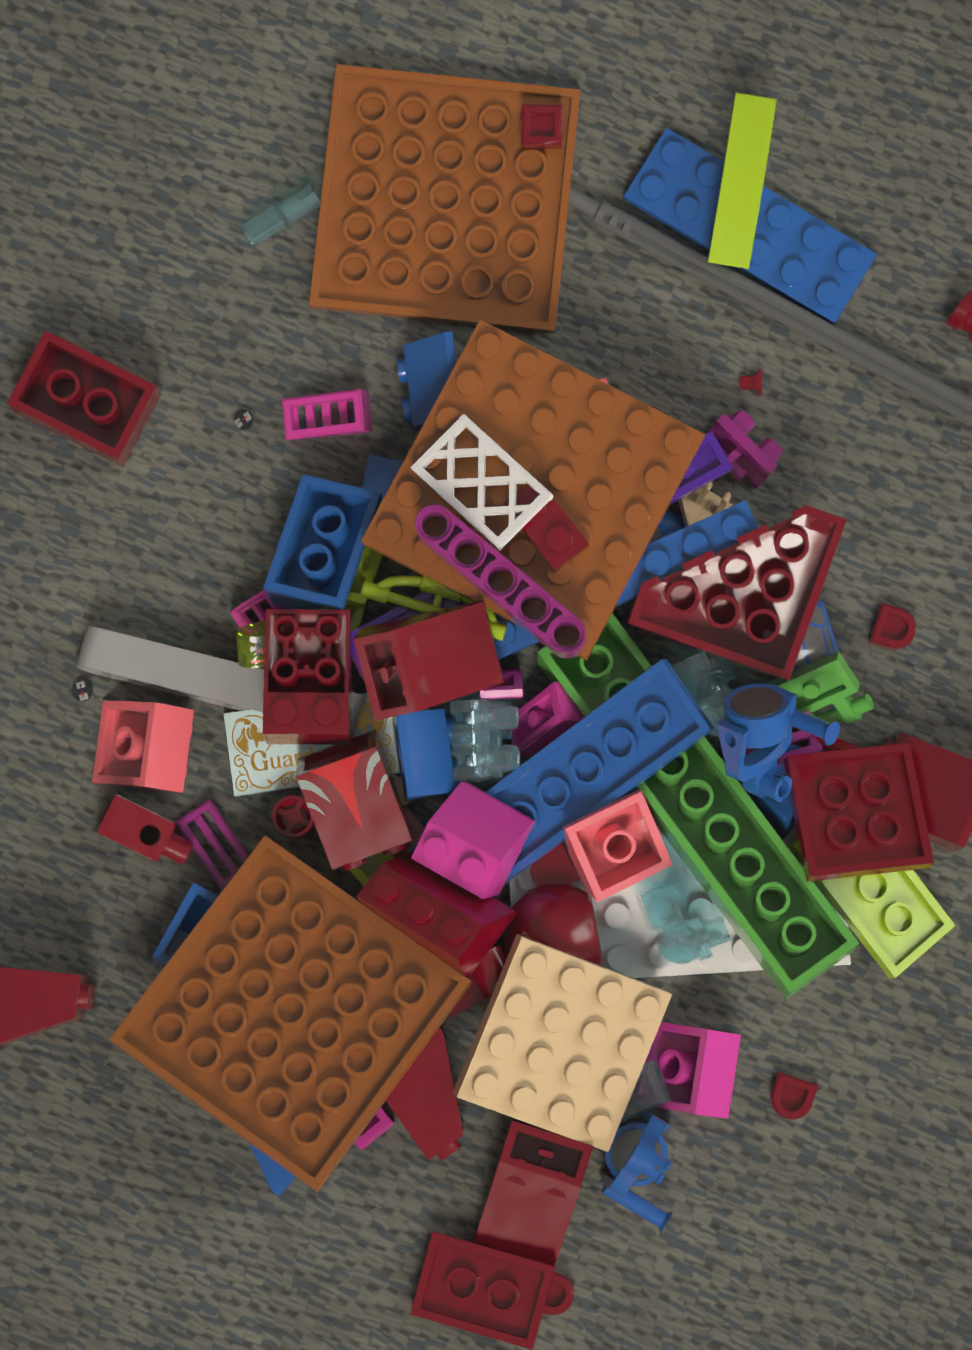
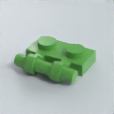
M839 651L793 671L789 681L779 677L766 683L797 694L795 709L802 712L809 711L811 716L828 723L836 721L840 724L845 721L850 724L860 720L863 713L874 709V703L869 694H864L858 698L850 696L858 692L860 683ZM832 703L835 708L823 713L818 710Z

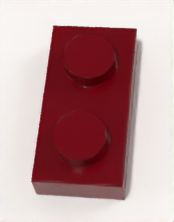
M527 484L517 492L516 505H530L539 494ZM554 498L522 528L555 573L589 548V543ZM509 499L503 502L504 506H509Z

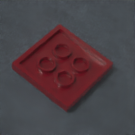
M910 743L786 756L784 767L786 775L792 779L790 798L806 882L931 868L934 864Z

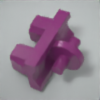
M739 410L729 417L724 413L716 420L714 426L707 433L712 431L733 467L730 473L738 481L744 477L757 489L777 467L775 463L782 454L783 449L773 439L768 437L757 446L747 436L755 424L753 419L744 410Z

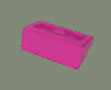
M559 682L551 683L507 718L515 756L533 757L584 718Z

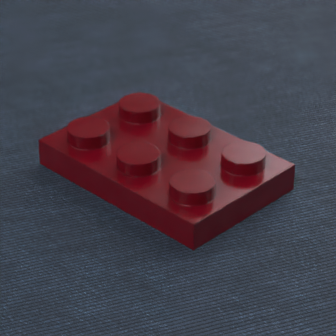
M433 1231L410 1315L533 1350L556 1265Z

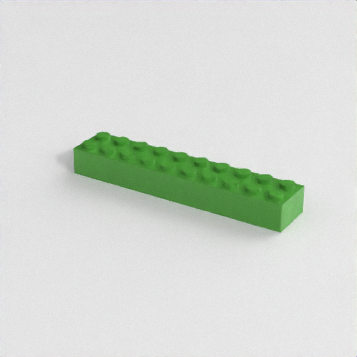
M613 613L587 661L578 656L569 659L561 658L546 646L537 653V665L551 683L559 682L583 717H586L652 667ZM705 737L632 790V792L638 789L642 791L657 827L786 1000L856 949L859 944L857 939L813 881L806 882L803 867L738 780L726 775L725 763Z

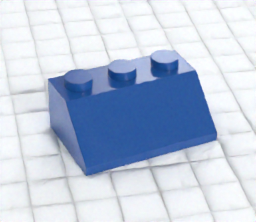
M302 475L263 586L274 606L284 609L344 610L365 548L361 540L378 510L382 499L380 492Z

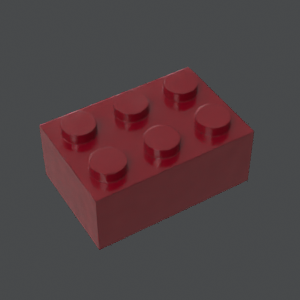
M45 330L7 405L14 413L124 467L161 393L156 385Z

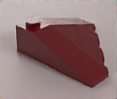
M805 505L791 512L793 517L771 528H768L767 524L738 537V543L716 554L711 550L682 564L684 569L661 580L656 576L642 583L628 623L789 681L847 519Z

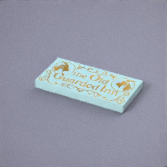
M368 693L360 694L364 699L353 738L376 730L391 774H400L393 718L375 721ZM251 709L223 713L235 797L300 788L296 778L297 758L332 746L266 744L262 734V712Z

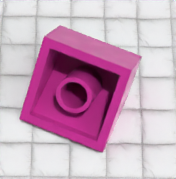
M461 781L429 820L411 859L481 899L497 896L500 894L536 820L468 782Z
M661 1022L635 1085L633 1103L728 1119L741 1035Z

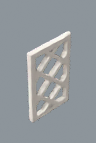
M462 414L410 467L413 472L499 551L553 499V494L465 414ZM467 428L479 439L478 448L455 449V438ZM497 455L509 466V476L486 477V456ZM478 457V478L455 479V458ZM447 458V480H436L425 470L434 459ZM527 483L539 494L530 505H516L517 484ZM509 485V506L485 507L486 486ZM478 486L477 508H466L454 497L455 488ZM509 515V526L497 536L485 525V516Z

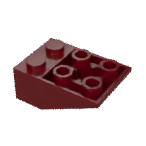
M484 600L362 627L353 639L375 721L417 712L504 683Z
M266 609L262 729L266 744L351 745V610Z
M511 1119L474 1241L555 1265L582 1186L593 1145Z

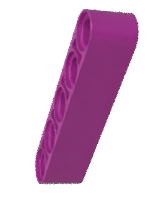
M429 505L419 511L415 520L418 537L436 556L555 655L569 659L576 657L583 651L586 645V630L579 618L448 509L441 505ZM437 517L445 520L447 529L441 536L430 537L424 532V526L431 518ZM468 544L476 546L480 550V556L477 561L472 564H463L457 560V552L462 546ZM497 572H506L513 578V583L508 590L497 592L489 586L491 576ZM531 599H538L546 605L544 615L535 620L528 619L522 613L524 603ZM569 626L576 629L579 633L577 643L570 647L560 646L554 637L557 630L561 627Z

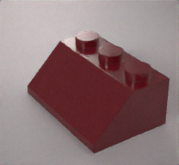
M415 850L382 863L357 895L359 902L466 978L470 977L517 915L515 910L496 898L481 899L411 859Z

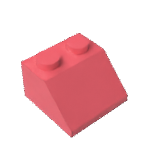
M103 700L92 783L183 793L187 775L190 738L193 731L194 710L156 702Z
M640 789L563 826L568 852L580 880L587 892L597 902L673 865Z

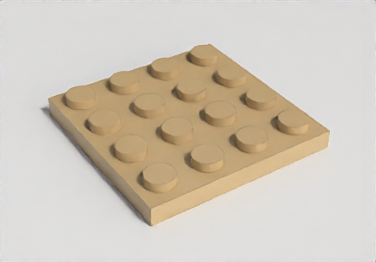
M517 934L452 1094L457 1098L609 1152L672 994L661 988Z

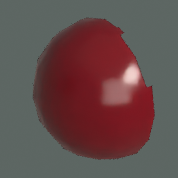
M544 884L528 890L511 907L516 911L517 915L503 932L502 947L506 957H508L516 935L519 934L603 966L604 960L592 896L588 892L570 884Z

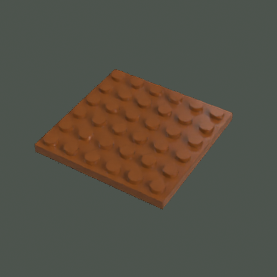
M336 64L309 307L312 309L477 326L479 320H482L496 328L555 334L581 89ZM521 104L563 105L562 149L521 148Z
M479 320L366 530L361 543L472 602L484 600L486 609L519 625L420 541L415 527V520L419 511L429 505H441L580 619L586 630V645L577 656L587 661L705 439V434L522 340ZM462 414H465L534 478L538 477L589 543V548L556 573L522 529L499 551L410 468ZM465 428L455 438V449L478 448L479 439ZM497 455L486 456V477L509 476V466ZM478 457L455 458V479L478 478ZM447 458L434 459L425 470L436 480H447ZM527 483L517 484V492L525 487ZM509 485L486 486L485 507L504 506L503 502L509 499ZM478 486L455 488L454 497L466 508H477ZM509 515L485 516V525L495 535L499 536L509 526ZM437 517L428 520L424 526V532L430 537L441 536L447 529L446 521ZM464 545L458 550L456 558L463 564H472L478 560L480 550L474 545ZM497 572L489 580V586L497 592L508 590L513 583V578L506 572ZM538 599L528 600L522 607V613L528 619H538L546 611V605ZM565 626L557 630L554 639L560 646L570 647L577 643L579 633L576 629Z
M264 836L109 1040L318 1193L470 987L471 980L270 838Z

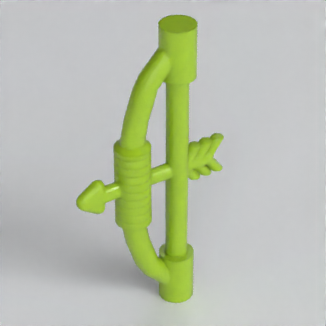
M415 575L392 576L377 584L366 581L362 592L363 598L382 604L390 602L422 613L444 609L440 607L443 597L456 602L473 603L471 600L424 576ZM391 587H419L420 591L435 595L433 605L391 592ZM486 609L493 638L503 641L508 625L499 623L494 612Z

